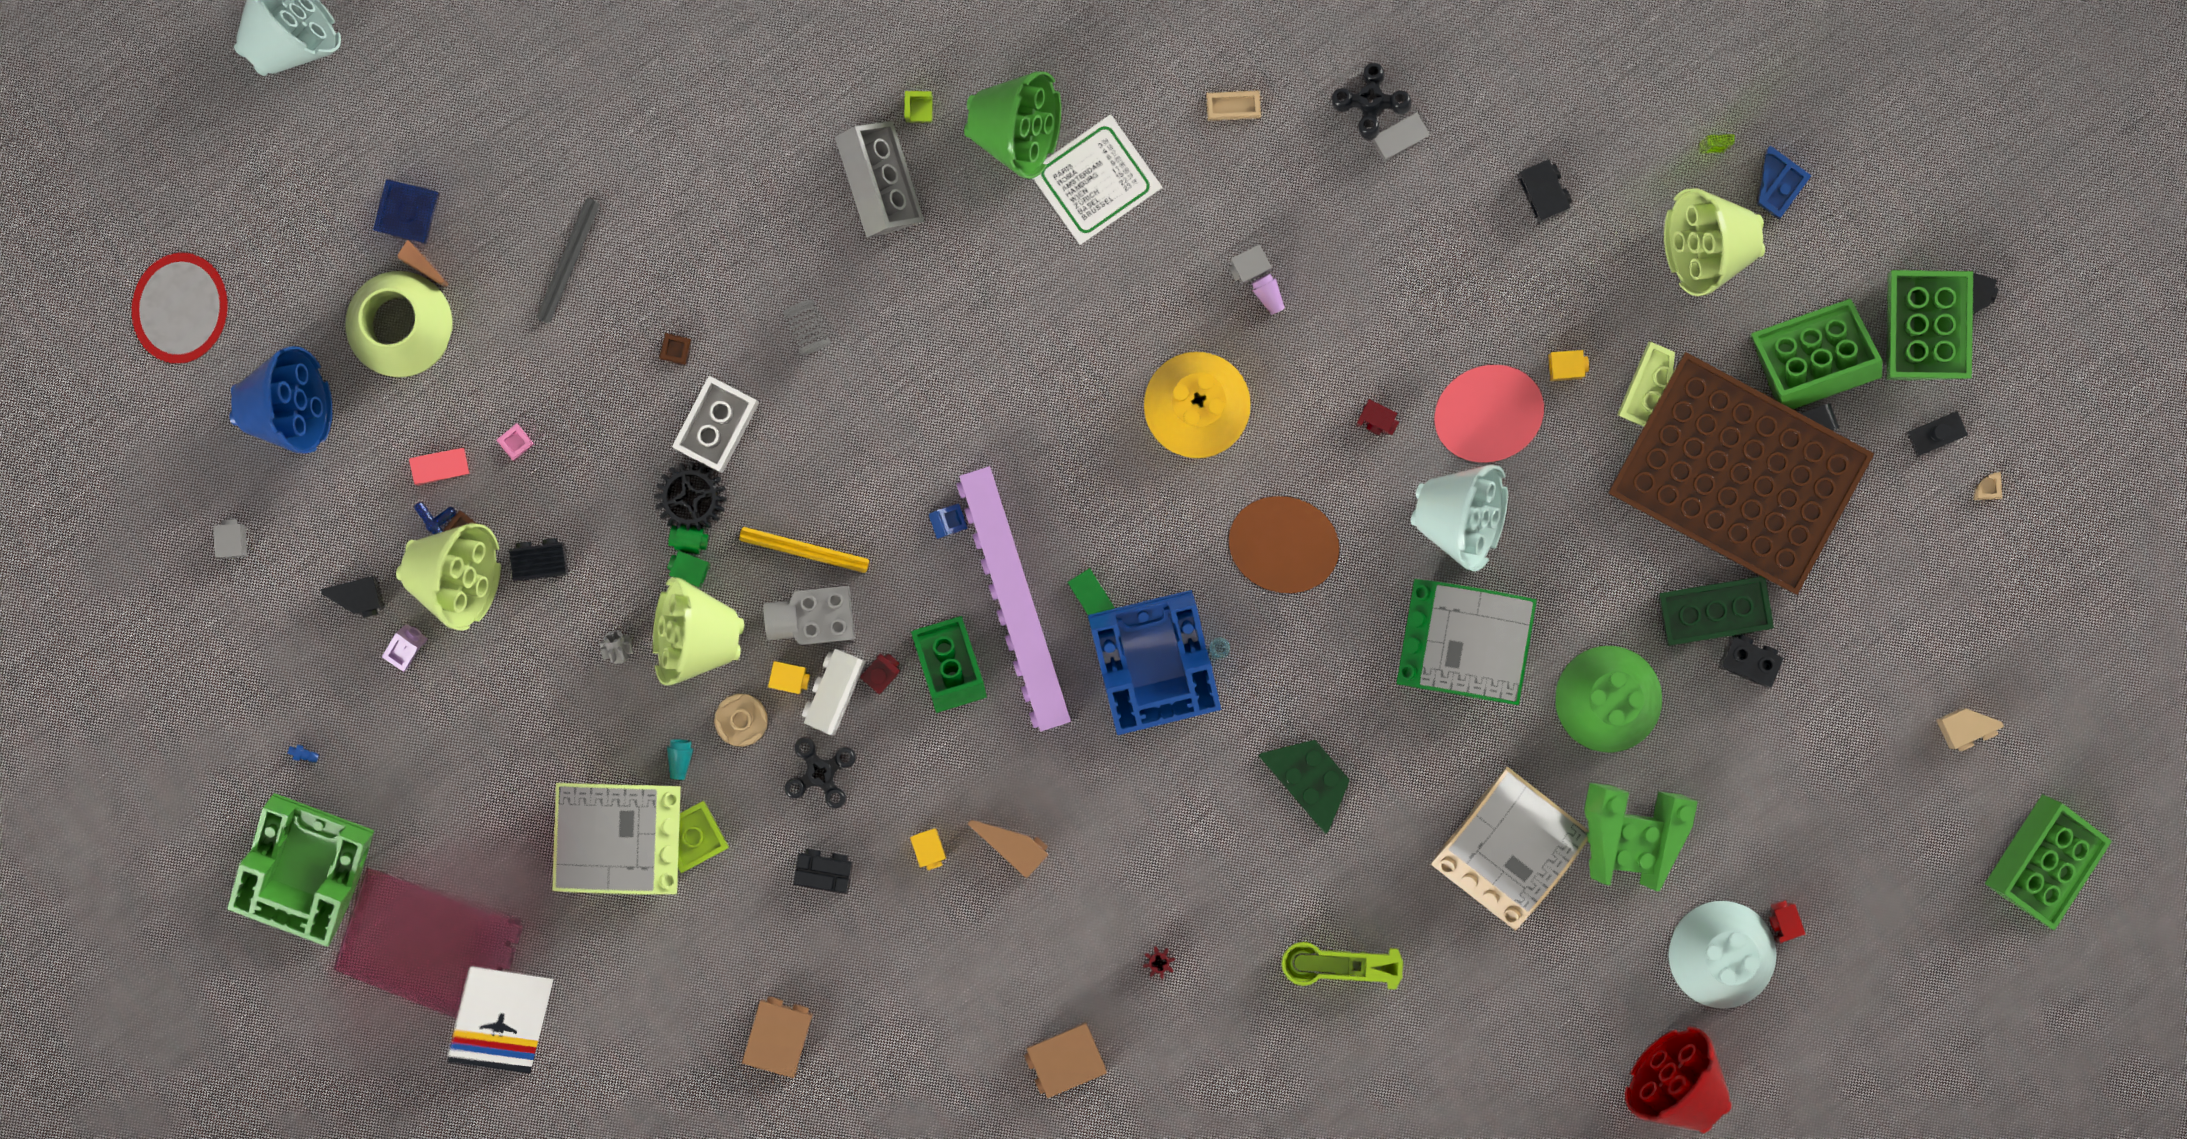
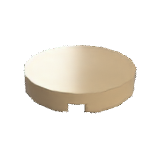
M735 694L727 697L719 704L715 713L714 724L718 735L723 741L733 746L745 747L756 743L763 737L767 729L768 715L759 699L748 694Z

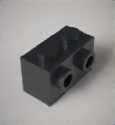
M1740 634L1738 638L1731 637L1718 667L1766 688H1772L1784 659L1777 655L1779 651L1766 645L1763 648H1759L1753 645L1754 640Z

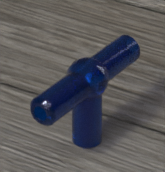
M420 501L414 505V509L424 521L426 529L433 535L444 532L440 526L456 515L455 509L450 506L436 517H433L423 502Z

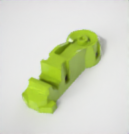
M1295 942L1287 947L1281 959L1282 971L1285 976L1297 985H1310L1319 978L1387 982V989L1396 990L1403 977L1402 969L1404 962L1397 948H1389V954L1352 953L1350 951L1320 950L1312 943ZM1307 953V954H1319V955H1303V954H1302V955H1298V954ZM1294 958H1295L1294 965H1295V967H1296L1298 970H1301V971H1315V972H1300V971H1297V970L1294 968V966H1293V960H1294Z

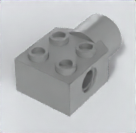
M849 586L794 591L790 601L764 603L763 605L767 640L795 638L799 645L802 646L855 640Z

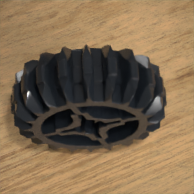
M695 462L689 463V470H686L684 463H679L680 472L677 473L676 469L671 467L669 468L673 475L671 478L665 474L661 476L667 483L665 486L657 483L656 487L663 490V494H654V498L662 499L663 503H658L655 507L658 510L665 508V511L660 514L661 519H665L668 516L671 517L667 522V526L671 527L675 522H678L677 529L683 524L686 525L687 530L691 529V526H695L700 531L702 523L707 528H712V524L709 521L711 517L717 522L720 520L719 516L714 513L716 510L725 512V508L718 506V503L727 502V497L719 496V493L726 491V487L716 486L722 479L720 476L713 480L711 479L715 473L713 469L708 470L704 474L705 464L701 463L697 471L695 470ZM689 476H697L704 479L710 488L705 490L694 489ZM681 479L682 492L680 495L673 497V499H669L672 487ZM688 489L691 490L693 494L700 495L697 496V498L693 499V506L689 505L690 503L688 501L686 503L684 501H680L688 497ZM712 496L710 508L700 517V503ZM686 506L692 516V520L678 517L671 507Z

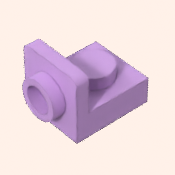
M405 624L395 633L382 658L404 672L410 666L418 650L426 643L427 637L422 635L417 628Z

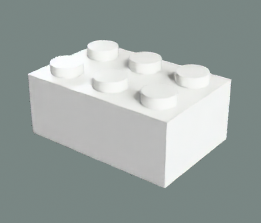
M708 376L672 448L723 474L759 402Z

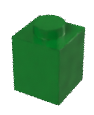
M678 551L677 556L674 554L671 556L667 569L671 570L669 576L680 578L689 584L702 588L711 563Z

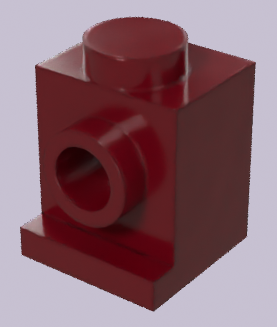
M1369 399L1356 426L1361 427L1364 423L1367 425L1366 429L1378 436L1381 433L1392 436L1399 424V421L1395 420L1398 413Z

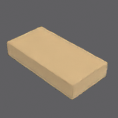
M1260 90L1206 93L1208 121L1261 118Z

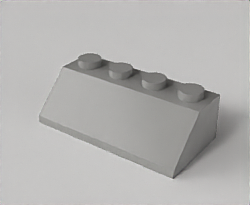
M893 121L854 126L835 136L866 238L889 234L925 222Z

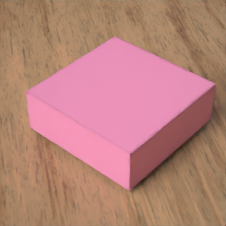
M517 423L496 440L513 461L535 445Z

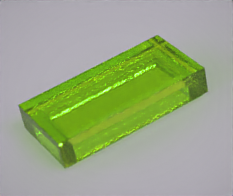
M1707 135L1699 143V150L1701 153H1725L1735 144V135Z

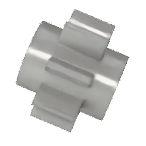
M620 631L607 633L603 638L604 641L599 642L603 660L609 658L613 664H621L627 661L629 654L633 653L630 635L623 636V633Z

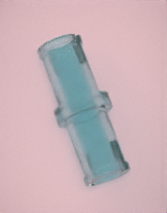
M1215 638L1209 645V652L1214 658L1222 659L1229 654L1230 644L1224 638ZM1220 643L1223 645L1224 651L1222 653L1216 651V644Z

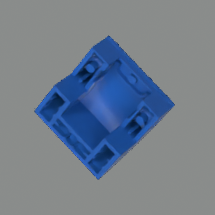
M1192 590L1088 615L1117 735L1222 710Z

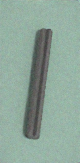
M587 198L584 202L536 317L540 321L550 323L599 209L600 204L593 199Z

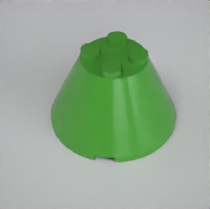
M1036 71L980 90L976 95H970L967 100L969 113L968 122L964 128L965 136L971 138L973 142L1020 177L1032 179L1039 176L1047 167L1043 163L1048 153H1054L1060 131L1061 98L1060 92L1055 91L1052 82L1055 83V79L1047 72Z
M1618 646L1595 647L1577 655L1567 664L1556 686L1555 706L1561 725L1577 743L1594 751L1606 753L1620 752L1636 746L1654 729L1662 709L1661 686L1653 668L1635 652Z

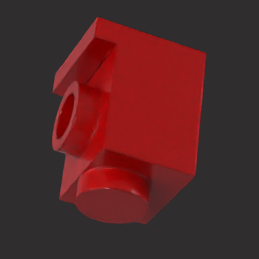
M1786 900L1771 904L1772 909L1770 911L1772 916L1769 917V922L1773 931H1778L1779 935L1774 936L1776 942L1782 943L1806 934L1794 903H1787Z

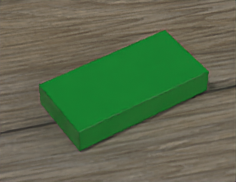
M1090 568L1067 582L1087 615L1115 609Z

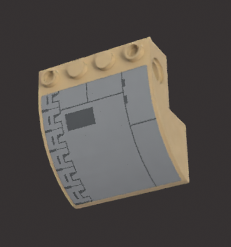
M1506 767L1477 800L1469 816L1439 849L1431 865L1516 931L1572 864L1588 841L1587 832L1589 830L1509 767Z

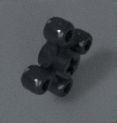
M1370 63L1364 68L1363 76L1366 86L1360 90V93L1354 94L1345 88H1339L1332 94V105L1335 110L1339 112H1346L1350 108L1361 110L1364 116L1360 120L1358 128L1359 134L1366 140H1373L1379 135L1380 126L1377 116L1381 115L1384 109H1391L1396 114L1402 115L1407 113L1412 105L1411 97L1405 91H1396L1392 95L1382 93L1379 87L1384 81L1385 75L1384 69L1378 63Z
M808 737L798 739L794 745V750L799 757L806 761L807 771L802 777L791 778L786 782L784 787L786 795L792 799H798L805 794L809 787L818 786L824 791L825 801L829 807L833 809L841 808L846 802V794L835 785L833 777L838 769L849 768L854 765L856 761L854 750L849 747H842L832 759L823 760L818 757L816 745L812 739ZM808 743L810 749L807 753L801 751V744ZM844 752L850 755V760L847 763L841 760V755ZM816 766L827 769V772L824 774L826 782L821 778L814 777V774L817 772ZM796 783L799 785L800 790L798 793L791 791L792 784ZM833 793L840 795L838 803L832 802L831 796Z

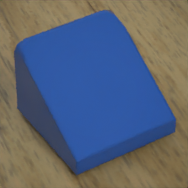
M960 504L945 507L929 514L937 539L968 529Z

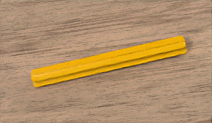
M743 527L740 531L739 540L742 542L866 573L868 570L869 560L866 558Z

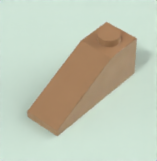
M971 820L968 823L973 830L1026 879L1049 855L1045 851L1048 846L1037 836L1032 839L1028 835L976 820Z

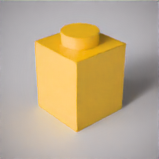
M1583 350L1551 352L1548 355L1550 381L1583 379L1585 372H1589L1588 356H1584Z
M774 661L768 687L802 694V689H808L810 674H806L807 668Z
M937 828L910 837L920 868L926 866L927 870H931L943 865L941 860L946 859V855Z

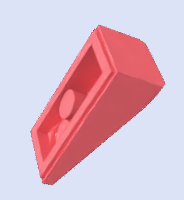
M464 448L409 458L414 484L417 486L470 474Z

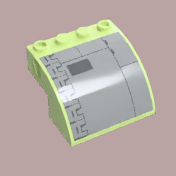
M556 783L552 891L612 894H677L681 786Z

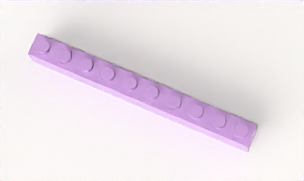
M989 466L960 475L961 482L956 483L961 499L966 497L969 508L964 509L968 523H974L977 533L972 534L976 548L983 549L985 558L981 559V564L985 575L990 574L993 584L988 585L993 600L998 599L1001 609L997 610L1001 626L1007 625L1009 635L1005 636L1009 651L1015 650L1017 661H1013L1017 677L1023 676L1026 685L1021 687L1025 702L1031 701L1034 710L1029 713L1033 728L1039 727L1041 732L1069 723L1071 720L991 468Z

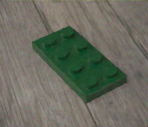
M1762 576L1658 593L1667 646L1774 629L1766 578Z

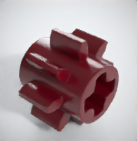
M1154 946L1155 953L1150 955L1145 952L1144 955L1149 958V963H1144L1143 968H1151L1149 977L1154 976L1155 973H1160L1161 979H1164L1163 972L1166 970L1169 972L1174 971L1169 966V962H1173L1176 959L1175 957H1167L1169 948H1165L1163 952H1158L1157 946ZM1160 955L1161 959L1167 960V963L1163 964V969L1158 970L1157 966L1151 965V962L1155 961V956Z

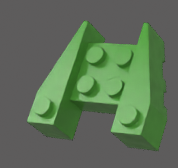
M1590 783L1585 804V818L1588 819L1589 826L1587 842L1590 843L1591 858L1589 859L1590 878L1610 886L1613 870L1642 873L1639 884L1659 892L1693 827L1698 801L1682 794L1658 791L1653 817L1625 814L1629 792L1613 785Z

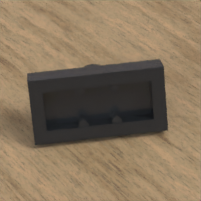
M1958 411L1908 431L1907 435L1918 457L1968 436V433Z

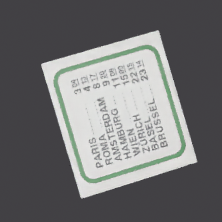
M1111 114L1047 158L1043 163L1047 167L1039 176L1033 178L1080 245L1163 188Z

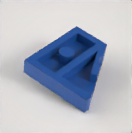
M1769 146L1765 153L1757 204L1779 220L1812 175L1775 148Z

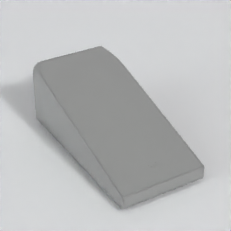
M1415 113L1380 132L1371 141L1383 161L1386 162L1429 137L1430 133L1418 113Z

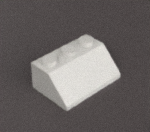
M835 649L833 653L828 652L823 663V667L827 668L823 678L818 676L812 689L816 695L812 703L809 701L806 703L802 716L805 717V724L829 735L836 734L866 661L838 649Z

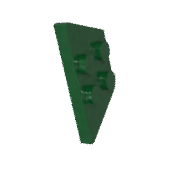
M1311 740L1260 753L1258 755L1320 829L1325 834L1329 832L1350 780L1318 742Z

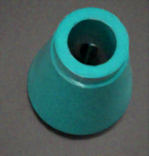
M682 739L670 740V746H667L669 778L677 780L686 779L693 753L691 741Z

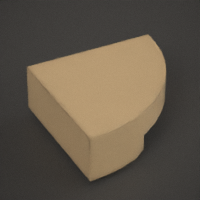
M2001 472L1990 474L1978 483L1974 492V500L2002 499Z

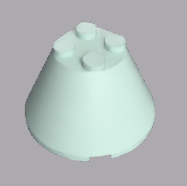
M246 0L234 49L240 56L246 57L260 75L266 76L268 73L275 74L333 54L340 47L341 36L339 32L335 33L332 27L335 21L319 0Z
M1487 465L1433 478L1425 484L1420 483L1417 487L1416 498L1418 501L1416 510L1413 511L1411 516V524L1417 526L1420 532L1467 570L1478 571L1482 569L1489 561V558L1485 557L1490 548L1496 549L1500 539L1508 500V487L1502 485L1501 477L1505 478L1503 469L1499 466Z
M1713 901L1702 904L1688 912L1673 931L1668 952L1672 975L1684 993L1703 1005L1713 1008H1733L1743 1005L1757 997L1765 989L1773 975L1776 964V946L1773 935L1765 921L1756 912L1744 905L1729 901Z

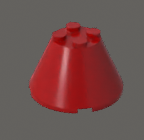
M1687 1027L1688 1030L1681 1032L1675 1029L1653 1042L1639 1057L1630 1072L1633 1075L1630 1088L1628 1086L1625 1087V1102L1631 1113L1642 1120L1707 1133L1722 1115L1727 1114L1731 1110L1732 1102L1729 1101V1091L1710 1037L1696 1027Z

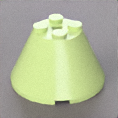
M1697 188L1685 189L1674 197V201H1676L1672 210L1667 211L1665 219L1664 245L1670 270L1672 273H1677L1681 280L1679 285L1684 291L1694 296L1708 295L1753 263L1758 257H1763L1765 253L1762 232L1764 222L1761 215H1755L1751 210Z
M471 523L416 541L410 540L407 543L402 563L396 571L397 579L402 581L404 588L451 629L467 630L470 628L469 625L474 621L479 622L485 616L494 600L500 579L501 563L496 561V550H499V545L493 532L484 525Z
M670 578L666 582V585H670L667 592H661L653 627V653L658 654L659 666L655 665V671L658 680L663 685H674L728 664L732 660H738L740 657L739 634H742L744 630L743 618H738L734 609L680 578Z

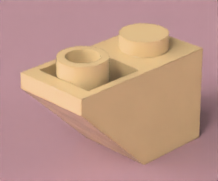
M1958 709L1936 720L1949 749L1958 748L1959 752L1974 746L1973 741L1982 737L1983 740L1995 737L1998 735L1997 730L2004 727L2001 721L1969 709Z

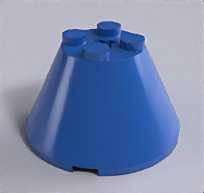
M291 346L280 349L240 383L234 384L231 387L232 410L229 415L231 423L234 426L238 425L246 434L295 453L305 454L318 450L317 446L320 442H325L332 422L331 391L328 381L323 382L318 370L321 368L319 362L304 348Z

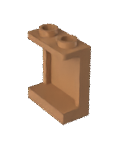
M768 996L767 1000L762 999L759 1003L742 1063L794 1078L798 1070V1063L813 1014L808 1013V1007L793 1004V1008L782 1005L783 1000Z
M1087 1022L1076 1025V1027L1035 1045L1028 1046V1053L1024 1054L1029 1069L1035 1068L1039 1077L1035 1079L1039 1093H1045L1047 1098L1107 1073Z

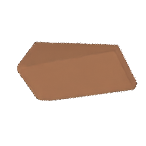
M407 240L397 255L398 259L441 286L447 287L448 282L414 244Z

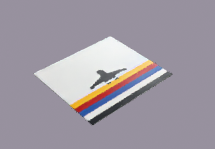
M470 967L446 1063L530 1073L554 979Z

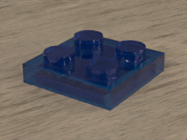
M386 179L373 231L426 244L439 192Z

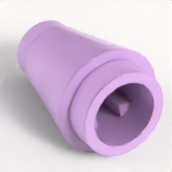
M1270 273L1251 283L1254 288L1252 291L1271 315L1285 308L1276 278H1272Z

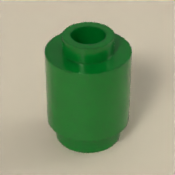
M682 524L678 529L676 525H672L668 546L674 547V550L700 555L701 550L707 549L709 535L705 534V528H701L698 531L695 526H691V529L687 530L686 525Z

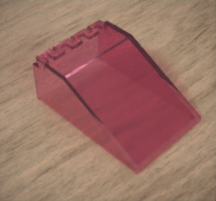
M367 867L333 970L457 1019L470 967L502 971L503 968L510 970L516 948L510 945L511 942L519 943L524 925H521L522 920L518 917L492 907Z

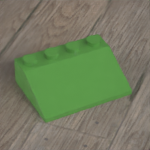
M1891 270L1888 273L1886 380L1972 379L1973 271Z
M1851 298L1751 333L1752 341L1775 400L1791 409L1882 378L1883 361Z
M2042 794L1988 877L1985 885L2055 931L2112 841L2063 803Z

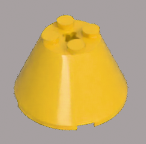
M1189 352L1171 358L1154 373L1145 392L1144 413L1151 433L1166 449L1188 458H1206L1225 451L1239 439L1249 419L1250 395L1243 377L1228 361L1211 353ZM1199 397L1203 399V407L1199 408L1197 404L1192 405L1191 402L1194 398Z

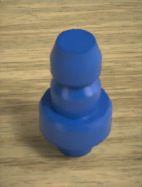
M298 744L296 748L289 747L287 754L293 755V760L299 761L302 759L317 763L319 754L316 752H309V750L303 749L304 747Z

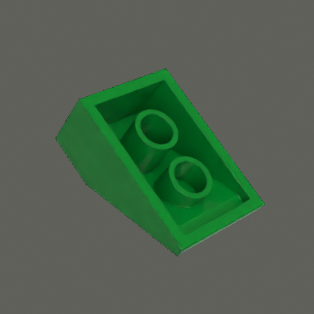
M962 616L911 631L936 713L987 698L984 682Z

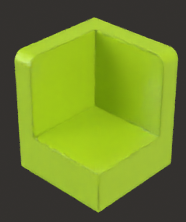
M905 91V121L909 123H932V92Z

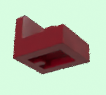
M880 653L860 678L881 695L901 672L897 668L900 663L889 653L886 656Z

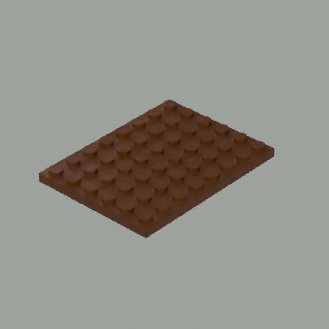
M1684 352L1611 485L1608 494L1787 591L1798 595L1871 462L1874 453L1693 355Z

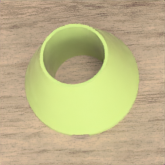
M407 271L386 272L368 280L353 296L346 314V335L352 351L365 366L382 375L409 377L429 369L445 353L453 328L452 313L444 294L434 283L425 277ZM391 299H408L415 311V324L411 333L404 340L396 344H381L373 330L375 313L382 304Z

